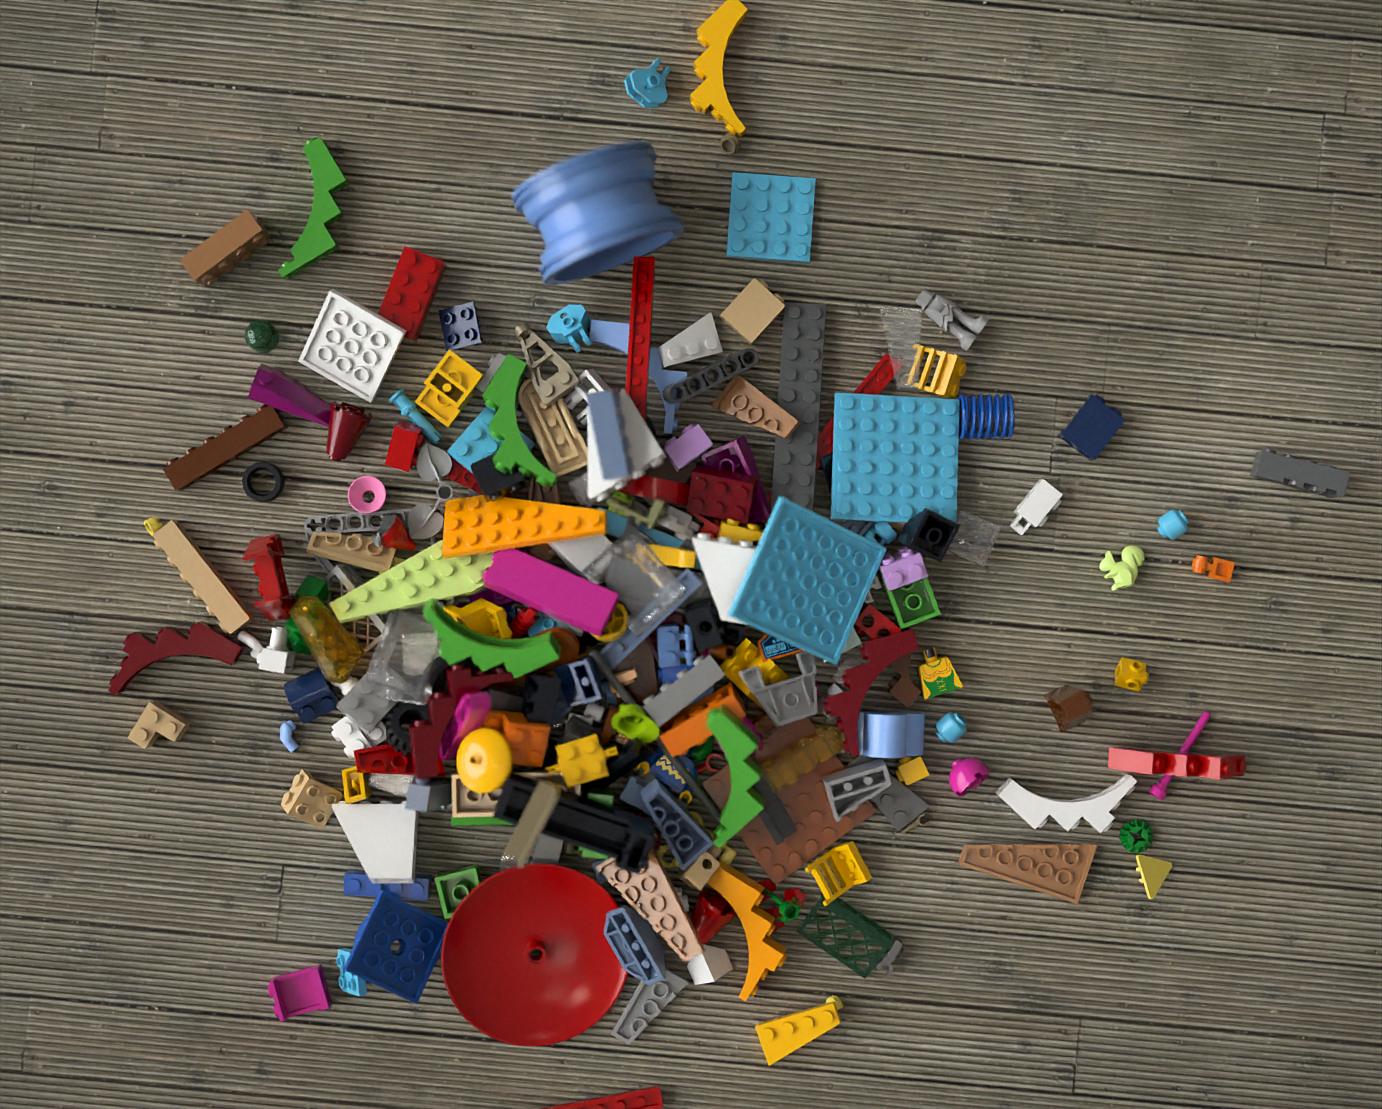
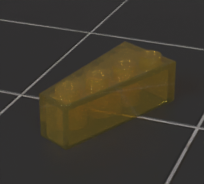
M300 596L290 610V614L326 681L344 684L365 653V650L318 597Z
M825 724L814 731L816 734L808 738V736L801 738L797 741L798 745L793 749L788 747L779 753V758L774 761L771 758L761 764L763 767L761 774L775 795L782 791L780 788L782 785L793 784L799 778L798 775L809 773L817 767L816 764L818 762L820 764L824 763L844 749L840 738L832 726L826 727Z

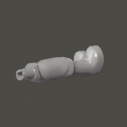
M923 289L915 300V303L922 307L921 310L925 311L928 317L936 322L940 328H943L945 332L949 330L960 340V347L965 351L968 350L989 320L985 316L973 318L959 309L948 298L938 294L935 295V292L931 294L926 289ZM953 317L960 321L962 324H964L973 333L968 332L960 326H958L957 324H955L953 322Z

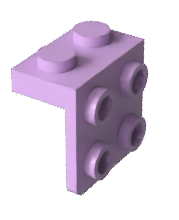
M908 546L899 548L898 552L891 555L890 553H885L879 566L888 591L928 577L920 552Z

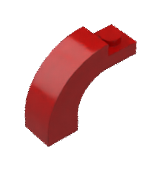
M643 475L638 479L632 478L626 482L627 485L623 489L619 490L652 499L662 497L667 502L687 506L690 485Z

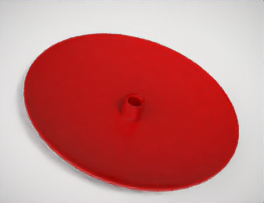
M549 863L524 864L522 869L515 866L488 877L471 890L460 902L444 934L441 952L442 974L453 1004L460 1014L477 1030L493 1039L512 1045H552L585 1032L595 1025L613 1006L624 987L628 972L623 969L603 934L606 914L611 910L619 908L612 896L594 879L575 869ZM534 949L541 950L538 955L531 954Z

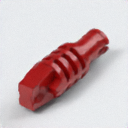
M529 607L527 610L522 608L508 625L512 631V639H520L537 621V618L534 616L538 610Z

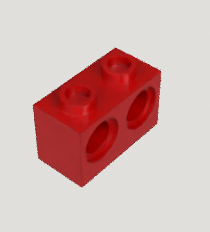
M869 603L861 610L854 624L856 625L854 627L855 631L862 636L867 634L871 640L879 639L878 632L881 629H887L889 636L902 631ZM866 615H870L873 619V623L869 627H864L862 624V619Z

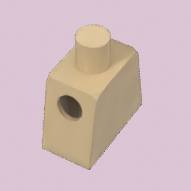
M713 844L684 871L681 869L676 876L691 889L701 890L719 867L720 863L716 858L722 850Z

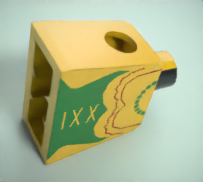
M934 647L923 650L926 662L917 665L923 699H929L963 687L947 656L938 658Z

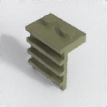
M612 497L611 500L608 499L606 502L613 506L612 511L617 512L621 510L625 512L624 517L629 518L633 516L637 518L636 523L640 524L643 521L648 524L647 528L650 530L655 527L658 519L664 517L669 507L665 505L667 500L662 497H658L655 500L649 514L615 497Z

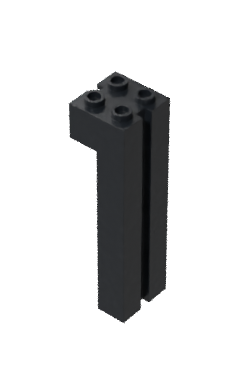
M510 772L504 783L493 817L517 825L539 782ZM560 789L559 797L540 832L541 834L615 858L614 867L639 875L641 868H646L649 860V849L653 850L656 842V829H654L653 820Z

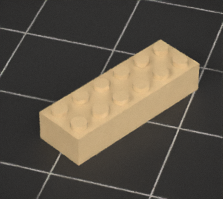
M511 770L512 773L538 782L543 778L560 786L562 790L582 796L581 784L567 788L565 778L561 772L548 776L547 772L549 771L534 770L533 772ZM454 772L451 775L452 817L493 816L504 784L493 792L478 793L469 789L462 782L458 772Z

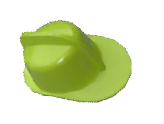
M622 703L618 713L612 718L611 724L613 728L630 739L638 737L644 743H649L656 740L659 736V727L646 716L644 709L639 705H626Z

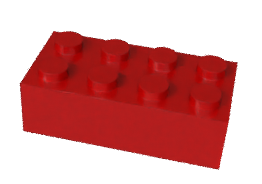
M404 246L378 315L406 330L404 338L417 343L447 265L445 262Z

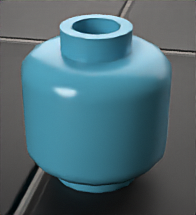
M1171 509L1158 519L1160 526L1157 530L1163 538L1168 536L1171 540H1175L1188 531V524L1190 522L1181 510Z
M948 712L936 723L938 730L936 734L943 742L955 743L967 732V722L958 712Z

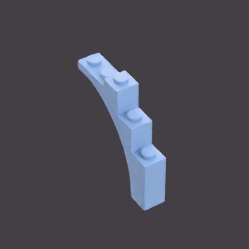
M591 320L589 339L592 343L606 345L628 355L629 324ZM650 347L649 375L656 383L664 402L666 411L664 434L672 435L673 431H677L678 418H674L675 410H679L680 403H667L663 398V391L668 385L687 377V372L662 370L663 362L659 349ZM673 389L671 394L672 397L676 400V395L678 394V391L676 389Z

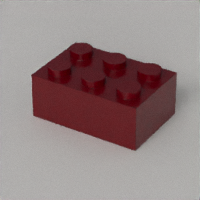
M698 465L692 471L686 511L725 520L728 518L739 521V523L748 524L754 514L759 477Z

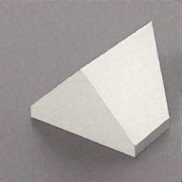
M702 944L705 952L691 959L687 964L695 985L714 982L733 969L725 949Z

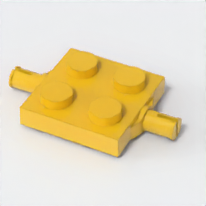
M597 734L555 746L558 754V764L546 767V770L549 771L547 772L548 776L561 772L565 778L567 788L609 776L606 768V758L618 755V752L615 751L617 750L616 746L603 750L599 744Z

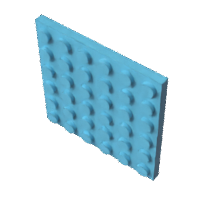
M835 393L831 519L906 523L909 519L927 508L957 523L960 400Z
M779 497L728 616L837 665L887 549L786 498Z

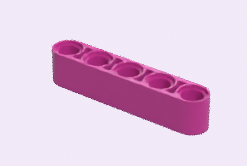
M487 692L465 694L441 738L439 756L442 760L457 758L458 749L463 739L470 732L480 728L491 707L490 696Z

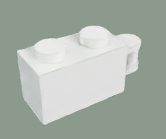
M1040 479L1013 511L1018 516L1010 524V527L1020 535H1023L1030 526L1032 528L1038 525L1041 527L1048 519V516H1046L1051 509L1054 511L1061 503L1060 497L1063 494L1044 479ZM1020 519L1026 522L1024 526L1019 523Z

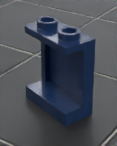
M1098 395L1088 396L1086 402L1066 428L1062 429L1058 434V437L1089 461L1097 458L1125 421L1121 417L1122 413L1113 407L1110 409L1105 405L1106 401Z

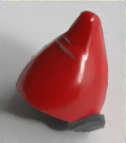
M392 513L382 516L383 522L375 536H371L374 545L379 548L384 546L390 549L415 550L416 544L409 537L402 520Z

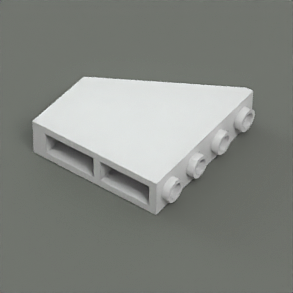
M624 389L619 392L621 410L625 419V435L628 437L630 446L628 454L629 457H632L634 470H631L632 474L629 476L603 481L590 412H588V496L594 502H601L607 499L610 492L623 489L627 485L626 482L632 478L638 479L645 474V470L651 466L655 468L661 465L663 459L666 458L665 453L629 394Z
M706 533L693 535L692 541L721 620L745 624L728 616V613L758 546L752 545L753 542L740 540V543L732 542L731 538L720 536L719 539L710 538L711 535Z
M340 801L338 804H332V809L372 883H415L419 811L405 809L406 801L401 802V804H393L390 801H382L380 804L361 801L359 804L347 805L345 801Z

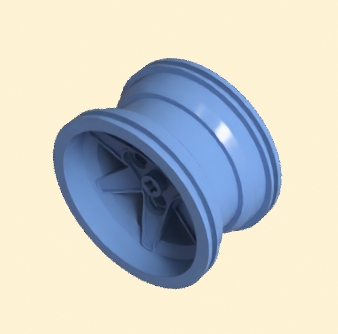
M643 140L629 141L587 152L537 174L513 192L511 198L515 204L516 211L524 214L526 220L534 228L540 230L546 245L540 257L542 265L539 268L544 284L559 285L592 277L633 261L634 256H646L666 246L683 234L685 229L683 224H681L680 216L673 214L670 207L659 204L652 186L655 182L656 171L654 163L657 160V155L651 142Z

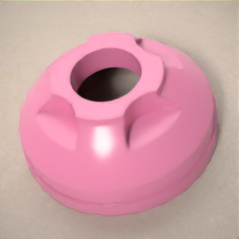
M362 476L354 480L350 485L348 500L356 511L363 514H372L383 507L386 501V489L377 478ZM368 491H372L375 494V499L371 503H366L363 500V495Z

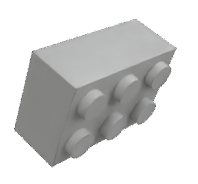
M380 658L337 703L336 708L368 736L388 715L392 707H395L411 690L412 686Z

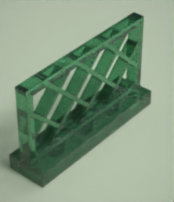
M822 893L817 903L798 927L797 932L854 972L866 978L886 950L890 949L893 945L894 935L839 897L824 906L823 902L826 899ZM822 905L829 910L830 916L818 918L817 910ZM843 919L846 921L847 928L835 930L833 920ZM831 920L832 930L821 932L819 922ZM816 923L818 933L810 934L804 928L807 924ZM848 932L850 942L838 944L836 934ZM851 932H862L864 940L852 942ZM833 935L835 944H824L822 936ZM876 942L882 946L879 952L869 953V943ZM865 944L867 954L855 956L853 946ZM851 946L852 956L843 957L840 955L839 948ZM868 958L869 965L863 971L857 966L856 960Z

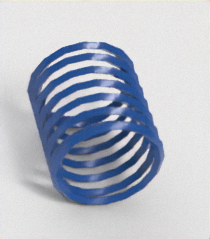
M990 393L986 396V435L984 432V396L980 394L978 397V435L976 431V396L973 394L970 398L972 427L970 434L968 431L969 399L966 394L964 396L961 394L958 397L960 400L959 438L961 440L965 436L969 440L973 436L976 439H979L981 436L987 439L989 435L992 439H995L997 436L1000 439H1003L1005 436L1008 439L1012 437L1015 417L1013 397L1010 393L1003 394L1001 401L997 393L994 396V403ZM961 403H962V419H963V420H962V431H961ZM1009 404H1010V429L1008 430ZM993 414H994V424H995L994 435H993V432H992ZM1001 417H1002V425H1003L1002 434L1000 433V429H999V428H1000V420H1001Z

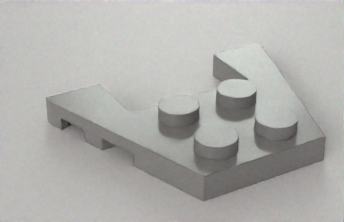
M806 651L795 654L802 675L769 686H765L758 666L738 672L776 727L817 714L815 655Z

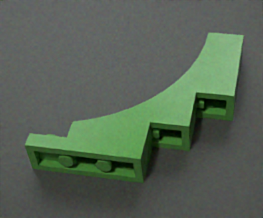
M321 137L308 140L305 143L306 146L302 147L312 171L314 198L308 223L298 241L290 249L296 260L293 261L291 259L281 265L282 268L278 270L281 277L285 280L290 279L340 249L327 227L344 217L343 212L332 195L349 185V182Z
M723 704L718 708L714 707L706 716V727L721 744L731 772V790L727 803L721 812L720 823L722 824L714 831L713 843L718 848L762 811L765 804V799L751 787L761 778L762 768L748 756L758 747L759 738Z

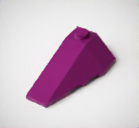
M264 364L259 366L250 388L249 399L329 427L330 404L283 371Z
M745 435L700 455L704 465L707 467L759 477L754 514L750 522L754 524L771 517L754 456Z

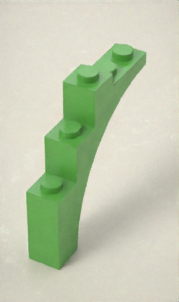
M508 353L482 395L487 407L492 410L498 409L488 425V431L491 433L490 436L499 442L503 440V443L493 457L495 468L502 473L509 472L512 474L517 467L518 472H521L524 476L528 477L531 475L536 478V482L544 487L549 485L553 488L557 482V475L545 468L531 454L517 426L516 402L520 384L528 370L527 363Z
M435 598L427 601L424 607L423 614L425 619L432 624L437 637L442 639L438 648L439 654L443 659H446L449 665L472 655L473 663L479 666L482 672L504 662L507 671L511 672L515 678H518L560 658L562 647L551 631L524 639L496 638L473 631L457 622L443 610Z

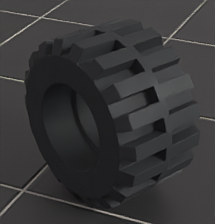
M416 698L413 702L410 699H405V703H402V701L398 702L397 708L393 706L391 714L388 713L386 737L389 739V745L391 747L394 746V750L397 753L401 750L402 755L406 756L407 753H411L412 757L410 735L405 733L400 727L403 723L410 720L426 719L427 722H430L429 707L426 701L423 700L420 703L419 699Z

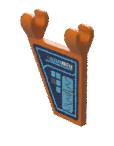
M765 634L756 643L763 663L768 661V658L772 661L804 651L769 634Z

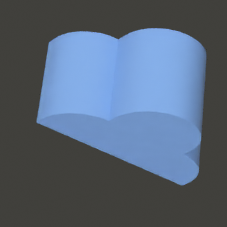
M860 710L857 721V740L860 755L878 758H903L906 756L924 755L925 713ZM843 732L840 733V752L845 753L842 741L845 740Z

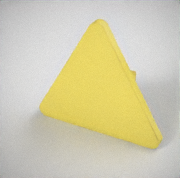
M1137 855L1136 859L1139 867L1136 868V871H1140L1142 876L1139 881L1144 883L1148 898L1154 899L1171 870L1172 863L1144 855Z

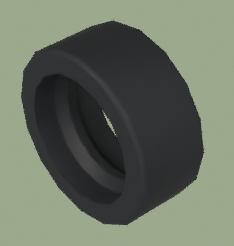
M258 462L249 466L242 478V486L247 496L260 502L272 501L279 497L285 484L281 470L275 465L266 462ZM259 470H268L275 477V487L268 494H259L252 488V476Z

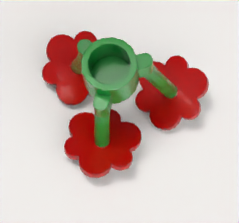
M770 879L758 882V884L765 887L761 893L764 895L761 902L766 901L767 898H772L780 905L779 908L774 907L773 909L766 910L767 913L776 918L773 922V925L776 926L773 932L777 931L778 928H782L784 922L789 923V920H794L798 917L799 909L803 907V902L806 900L804 892H800L799 888L787 889L784 892L785 898L782 901L773 894L776 885Z

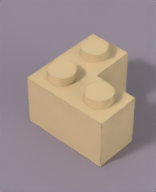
M155 700L148 703L127 738L144 749L152 747L160 734L176 742L181 740L191 721Z

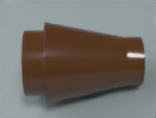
M723 643L709 647L708 654L714 661L720 662L733 658L736 650L733 646Z

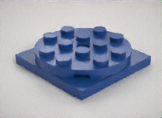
M380 890L368 916L358 928L354 946L342 970L417 1004L442 951L444 934L448 923ZM397 940L400 947L398 951L393 952L391 944Z

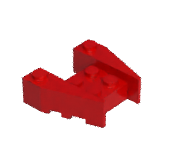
M280 534L251 540L243 556V561L255 560L253 569L255 575L259 576L260 584L258 585L260 596L264 597V600L254 602L253 604L270 622L290 618L297 608L295 596L289 594L281 555L285 554Z

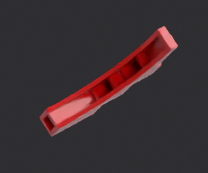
M1109 747L1108 768L1151 775L1168 774L1182 777L1198 776L1213 779H1230L1231 777L1244 776L1246 762L1245 755L1193 754Z

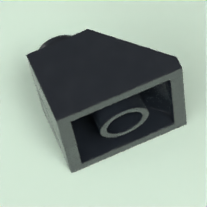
M925 508L906 522L897 541L941 563L960 525Z

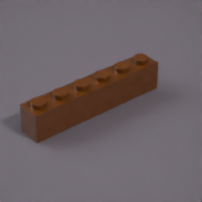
M265 404L257 409L256 414L252 416L249 414L239 419L240 423L232 427L230 425L222 429V434L219 436H211L203 441L204 445L199 448L192 447L185 452L186 455L178 459L176 457L168 461V466L163 468V471L175 491L186 489L287 429L288 426L278 409Z

